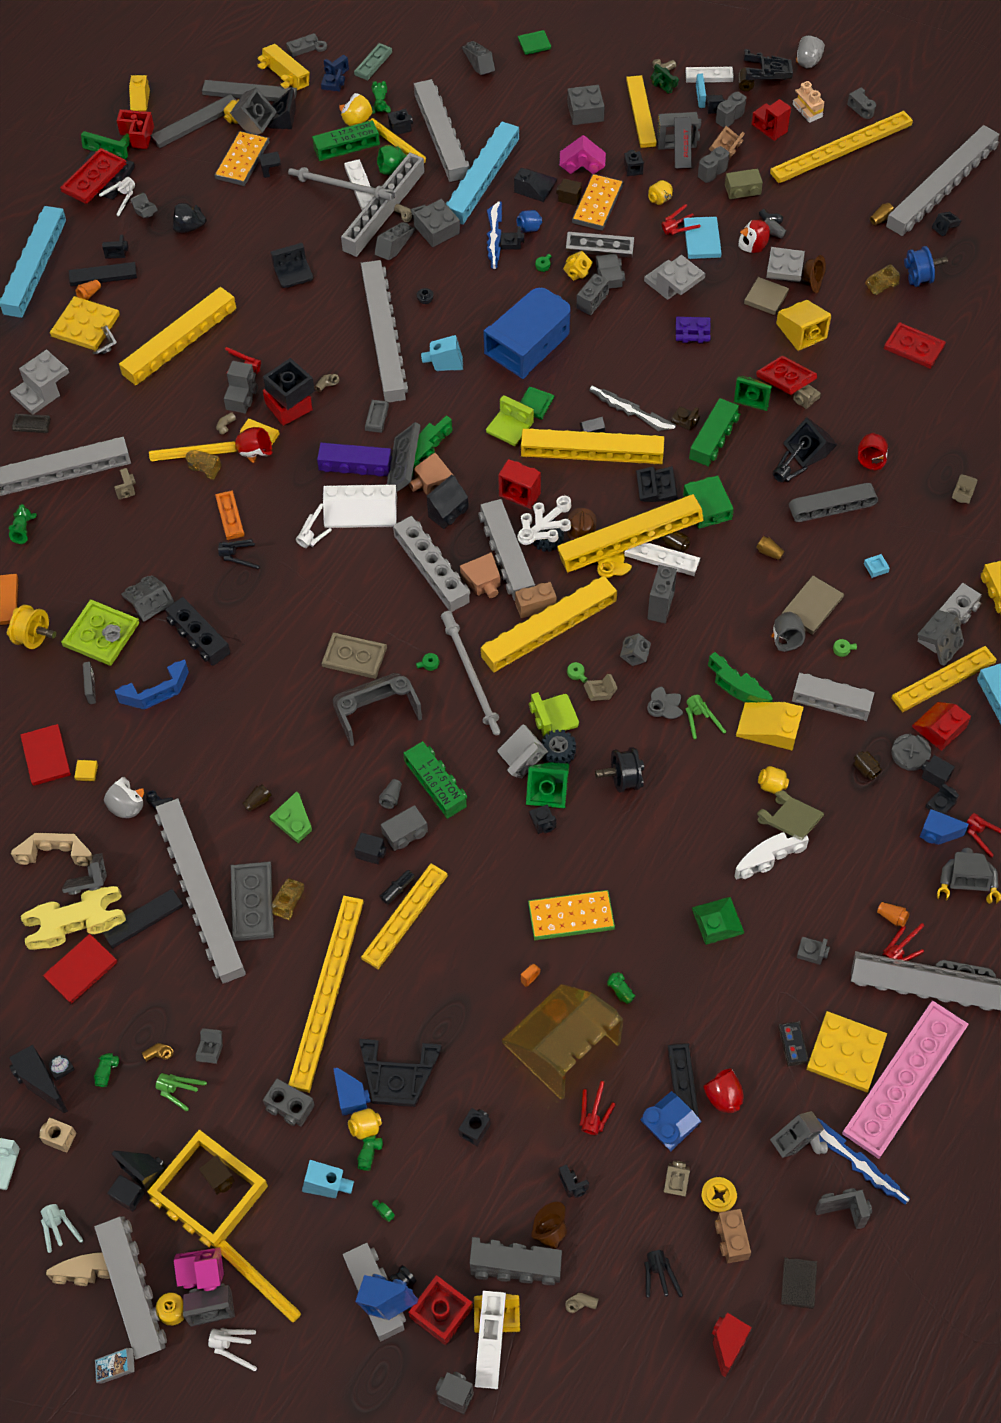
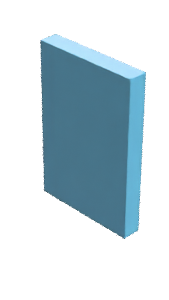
M717 217L684 218V227L701 225L700 228L685 231L688 259L720 258L722 253Z

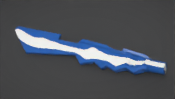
M500 201L487 210L491 231L487 233L489 238L487 250L492 269L498 267L501 247H499L501 230L498 229V222H502V202Z
M817 1118L824 1128L819 1134L820 1142H826L829 1149L850 1160L852 1170L862 1173L865 1181H870L874 1188L882 1189L885 1195L893 1196L904 1205L907 1204L910 1197L900 1190V1186L887 1174H882L876 1165L861 1152L855 1153L844 1144L847 1141Z

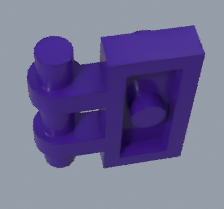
M676 317V341H683V343H688V341H698V343L710 342V318Z

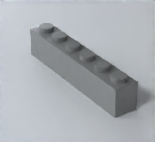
M499 499L480 504L481 512H478L480 522L485 524L484 532L486 537H490V548L496 553V564L501 566L500 573L502 579L507 582V592L509 595H512L515 601L516 591L522 588L534 587L535 584L503 502Z
M124 1216L94 1226L130 1344L133 1348L135 1360L166 1348L164 1343H167V1338L164 1330L159 1328L158 1321L160 1319L157 1315L156 1307L153 1308L151 1302L153 1293L149 1285L146 1286L144 1280L146 1271L142 1263L139 1264L137 1257L139 1248L137 1243L132 1241L130 1235L132 1233L130 1221L126 1220Z

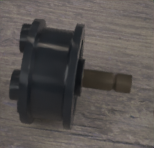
M629 747L628 751L622 752L615 749L611 753V768L595 770V777L613 776L615 787L619 793L624 792L627 788L639 790L644 786L641 772L644 771V763L642 759L639 760L638 751L634 747Z

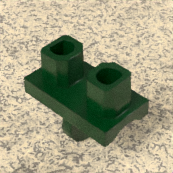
M659 64L654 65V72L650 77L652 84L655 87L660 86L668 94L672 93L673 88L678 85L679 78L672 76L666 67L663 68Z

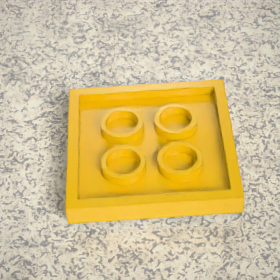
M74 296L50 331L51 337L97 350L105 338L101 327L107 325L110 330L120 315L119 310Z
M827 1011L806 1070L868 1093L887 1033Z

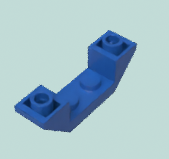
M185 659L180 662H174L171 666L167 667L171 680L163 681L160 685L146 689L140 694H137L132 683L121 686L115 690L119 703L147 709L178 695L189 673Z

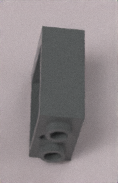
M697 112L658 115V150L674 149V134L666 135V127H674L675 117H691V148L697 147V141H700V131L698 129H701V119H698Z
M663 565L658 566L649 598L648 620L666 624L675 594L676 568Z

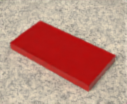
M100 148L60 187L61 192L87 204L127 164L126 160Z

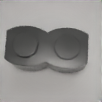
M734 92L729 96L728 100L721 102L717 107L716 123L722 127H729L735 119L742 117L745 112L746 96L740 92Z
M720 146L715 148L710 155L704 156L699 162L698 178L708 183L713 181L718 174L726 171L730 152Z
M616 254L596 256L598 275L609 280V289L622 287V283L625 281V274L620 269L622 268L621 259L617 258Z

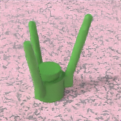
M693 695L687 700L688 707L685 710L688 713L693 739L697 738L693 713L695 715L703 713L706 718L710 717L722 733H726V730L709 710L706 703L703 702L700 695Z
M161 1073L156 1082V1089L161 1090V1096L168 1098L185 1111H188L189 1108L172 1096L170 1092L174 1093L177 1087L195 1092L198 1091L197 1087L181 1082L207 1085L206 1081Z

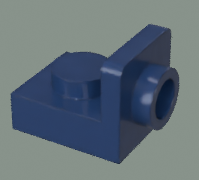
M342 55L333 62L328 59L324 60L326 74L337 75L338 69H342V74L349 70L348 57Z
M338 69L337 75L324 74L321 89L340 92L341 86L345 83L342 69Z

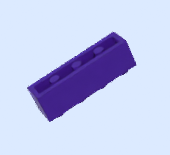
M320 443L317 462L319 470L325 472L388 476L392 456L390 448Z

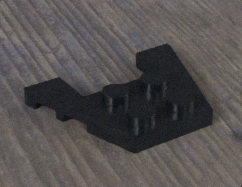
M744 49V61L760 62L761 69L746 68V80L792 79L793 69L791 60L772 56L771 58L769 56L764 57L760 52L755 55L751 54L750 50Z
M360 1039L359 1042L373 1104L416 1107L440 1055L442 1046L440 1044L422 1043L420 1064L377 1061L379 1040Z

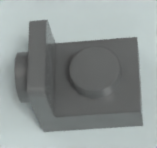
M802 937L797 958L821 965L822 959H827L830 949L829 946H826L828 939L823 938V941L820 942Z

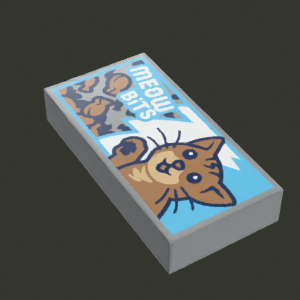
M125 1348L96 1359V1383L102 1384L135 1372L133 1348Z

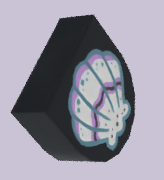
M56 1055L49 1062V1069L56 1081L75 1070L65 1055Z

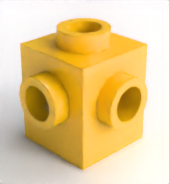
M580 251L567 258V263L563 269L573 281L579 278L583 279L588 274V269L593 262L583 251Z

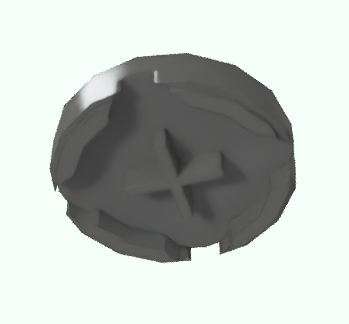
M904 734L894 741L891 749L892 758L901 768L916 771L922 768L926 760L930 759L931 747L919 735Z

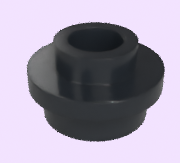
M428 288L420 289L417 292V299L422 304H429L434 297L433 291Z

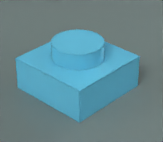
M882 554L865 559L864 565L872 578L889 572L890 568Z

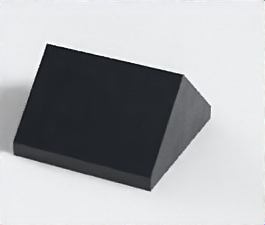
M291 88L272 104V107L277 112L269 122V128L292 129L296 103L294 90Z

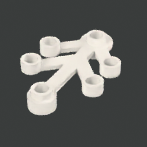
M560 496L556 500L557 507L544 518V505L542 503L534 504L536 525L530 528L532 516L529 513L523 514L521 516L523 529L519 531L518 541L523 545H529L539 539H548L550 542L557 541L559 537L556 530H549L548 532L539 531L560 528L562 531L570 530V520L552 521L561 512H568L572 506L570 497Z

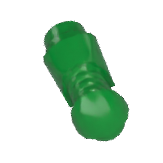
M612 973L608 978L607 986L612 987L618 999L628 1005L636 995L633 994L632 990L623 981L624 976L622 973Z
M113 1053L103 1054L98 1058L100 1062L94 1074L95 1086L107 1087L111 1066L117 1067L119 1064V1057L113 1056Z
M371 1135L362 1140L364 1144L357 1158L358 1169L370 1170L375 1149L381 1150L383 1147V1140L376 1138V1135Z

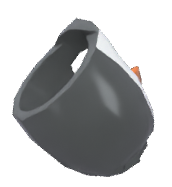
M784 612L775 619L771 637L774 638L778 650L785 652L796 649L805 640V628L802 620L793 612ZM779 638L785 639L787 644H781Z

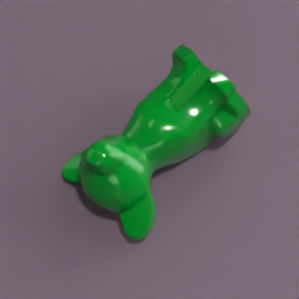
M373 82L371 88L376 101L372 106V114L383 111L391 113L390 107L384 100L387 93L386 82Z
M21 504L16 513L13 514L15 518L13 524L8 528L10 530V540L18 544H24L28 540L26 521L37 517V513L31 514L30 510Z

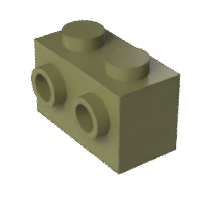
M758 169L726 173L725 187L729 199L761 195L763 182Z

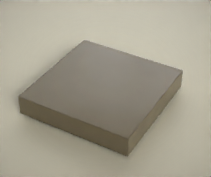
M758 277L745 298L744 304L776 315L789 292V288Z

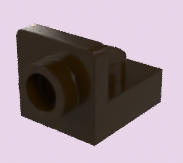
M679 406L671 422L690 431L693 425H697L700 419L698 415L699 408L695 407L693 411Z

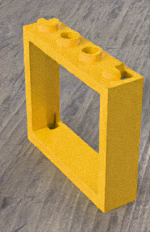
M198 1130L147 1192L151 1197L150 1201L157 1208L164 1207L167 1210L166 1214L176 1222L179 1219L184 1223L182 1227L192 1235L194 1232L201 1237L199 1240L208 1247L212 1245L216 1248L222 1240L228 1237L268 1185L265 1179L201 1130ZM199 1146H202L213 1156L217 1155L222 1163L252 1185L214 1234L161 1194L163 1189Z

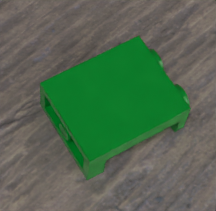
M719 476L707 477L704 480L684 485V497L694 494L702 509L704 521L696 523L698 529L732 520L734 509Z

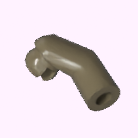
M660 59L653 60V65L659 64L668 70L676 67L674 60L662 64Z
M396 204L394 211L401 214L404 222L411 221V210Z
M337 374L324 375L314 386L315 390L321 392L326 386L336 385L339 381V376Z
M231 412L219 419L216 429L219 430L220 434L228 432L226 425L236 420L235 415Z

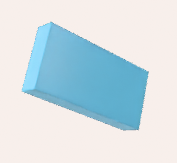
M703 73L697 74L696 77L699 108H705L706 102Z

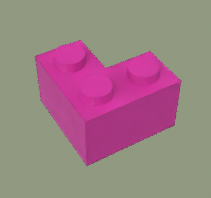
M582 135L560 151V166L570 174L582 166L592 174H595L605 167L606 153Z
M220 1247L175 1255L174 1266L177 1287L193 1288L197 1286V1289L203 1288L204 1291H211L221 1285L224 1270Z

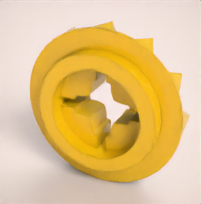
M715 1177L704 1184L701 1197L705 1206L711 1211L720 1213L729 1211L734 1206L737 1192L729 1180ZM714 1190L718 1191L719 1193L725 1192V1194L722 1197L723 1201H721L719 1198H717L716 1200L713 1199V1197L715 1196Z

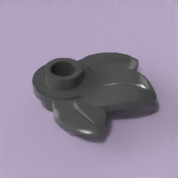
M662 686L656 688L652 692L651 701L647 706L648 713L654 717L663 716L667 719L680 717L683 714V711L678 708L681 695L666 694Z

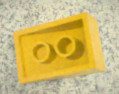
M745 702L736 737L793 750L803 707L786 702Z

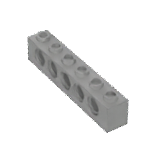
M410 516L393 525L394 537L448 610L453 612L470 603V590L468 586L462 584L456 571L453 572L449 561L441 556L440 549L432 544L429 534L423 532L420 522L415 521Z

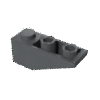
M475 41L468 42L467 45L462 46L464 53L477 73L483 75L495 71L491 51Z
M401 222L377 237L375 255L387 260L397 256L414 233L415 228L411 227L408 223Z

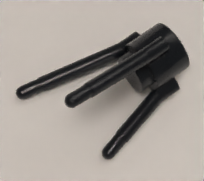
M805 441L798 445L785 462L790 453L786 451L778 466L773 470V476L777 481L789 482L792 478L807 470L805 466L791 474V468L788 466L805 444Z
M252 539L219 543L218 553L220 557H224V561H232L256 569L260 568L259 565L231 557L235 555L237 547L254 546L255 543Z
M655 1250L647 1254L648 1261L644 1262L646 1269V1297H650L651 1270L653 1273H659L662 1289L666 1297L669 1293L663 1272L667 1270L679 1297H682L683 1293L670 1267L669 1259L665 1258L664 1251Z

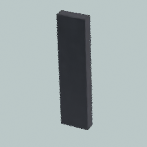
M135 262L69 270L70 286H78L95 279L103 283L137 278Z
M171 889L125 916L126 921L102 933L113 949L182 908L183 905L174 890Z
M689 1043L668 1045L673 1093L699 1118Z

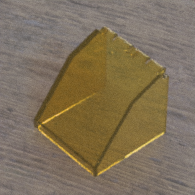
M561 984L502 1039V1043L562 1100L565 1097V1073L576 1063L575 1059L571 1056L575 1055L580 1060L592 1048L587 1041L589 1040L591 1044L595 1045L605 1035L618 1046L621 1043L623 1018L617 1013L616 1009L595 994Z

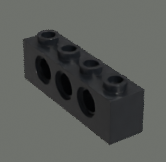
M184 597L165 609L167 614L166 620L169 625L177 628L179 635L188 640L193 650L197 649L200 652L199 654L205 662L208 661L214 666L231 654L228 643Z

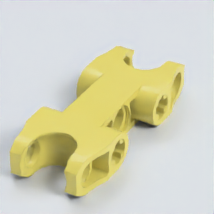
M111 886L93 891L88 890L82 893L81 902L61 908L57 902H48L21 915V920L25 926L41 925L36 933L25 938V945L31 950L52 948L65 943V934L87 928V932L90 934H98L126 921L122 910L106 911L110 903L122 897L119 888Z

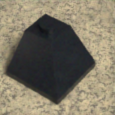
M521 167L514 178V193L544 202L557 182V178Z
M807 417L783 442L792 454L798 445L805 441V444L795 456L802 467H808L826 458L837 446L826 431Z
M116 1150L111 1153L119 1167L146 1191L152 1187L165 1171L166 1164L159 1157L154 1159L149 1154Z

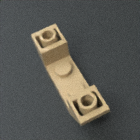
M34 833L14 848L11 853L15 862L22 865L36 863L38 849L43 851H50L51 849H60L61 851L72 850L71 857L74 863L79 866L90 865V861L93 858L92 853L75 834Z

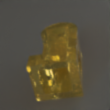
M890 264L871 275L866 280L865 285L874 295H877L883 289L899 285L900 273Z
M191 450L186 454V461L190 470L205 472L207 478L214 480L221 468L218 456L197 450Z
M290 878L285 881L272 903L274 915L288 920L291 919L293 909L303 893L304 883Z

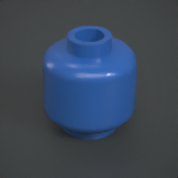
M536 210L522 211L517 217V226H521V231L525 233L536 232L542 224V217Z

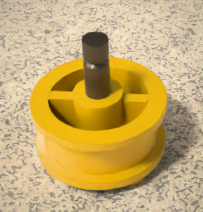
M22 605L14 609L7 629V635L13 644H24L26 648L35 649L41 645L46 636L54 639L56 631L48 629L49 618L45 610H34L29 605Z

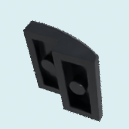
M654 466L636 470L640 501L661 502L678 499L673 466L655 470Z

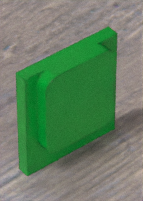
M544 30L518 36L525 55L551 49V44Z
M529 386L520 403L534 409V417L542 420L555 395Z

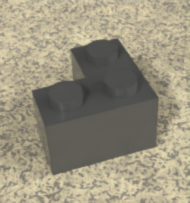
M232 361L227 372L229 387L224 396L226 410L246 413L248 407L252 405L253 394H256L258 384L255 382L256 374L253 371L252 364Z

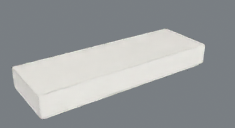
M686 67L685 70L686 83H696L697 74L703 73L704 82H733L732 67Z

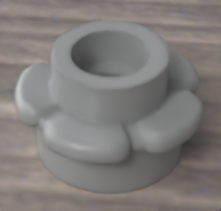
M110 624L103 629L102 635L105 636L107 641L114 642L120 638L121 629L117 625Z

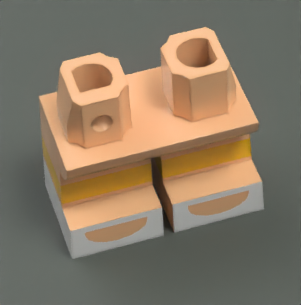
M806 81L801 84L799 89L795 90L798 98L793 100V105L810 123L823 117L824 101L820 98L821 94L811 88L812 84Z

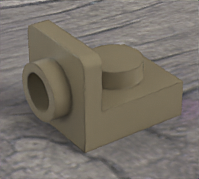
M808 384L794 393L793 400L798 405L807 409L820 398L821 393Z
M674 1160L673 1163H668L664 1187L665 1193L686 1196L690 1167L686 1166L685 1162Z

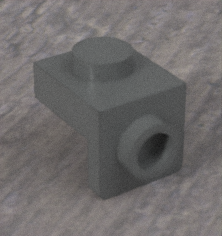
M144 192L130 199L136 214L143 218L151 217L154 212L158 211L155 204L149 202Z
M202 1028L196 1061L217 1064L223 1047L222 1031Z

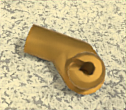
M157 1043L143 1051L142 1055L146 1062L155 1056L162 1059H170L173 1055V1049L170 1046Z

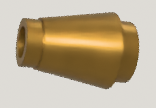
M890 203L882 204L870 217L871 223L877 225L888 220L889 214L894 210L893 206Z
M765 536L762 537L756 547L760 553L777 560L785 552L770 537L767 538Z

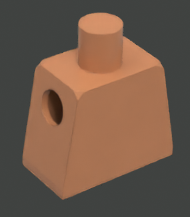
M434 453L414 468L415 479L409 483V486L413 492L422 488L428 495L452 473L439 456Z
M492 553L460 565L461 578L476 595L487 593L489 598H494L498 595L497 588L500 586V574Z

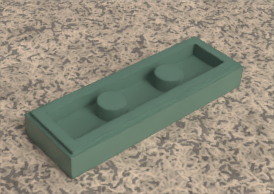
M379 43L354 71L355 76L368 81L391 55L392 48Z

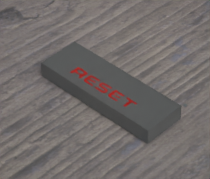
M691 117L674 118L675 168L691 167Z

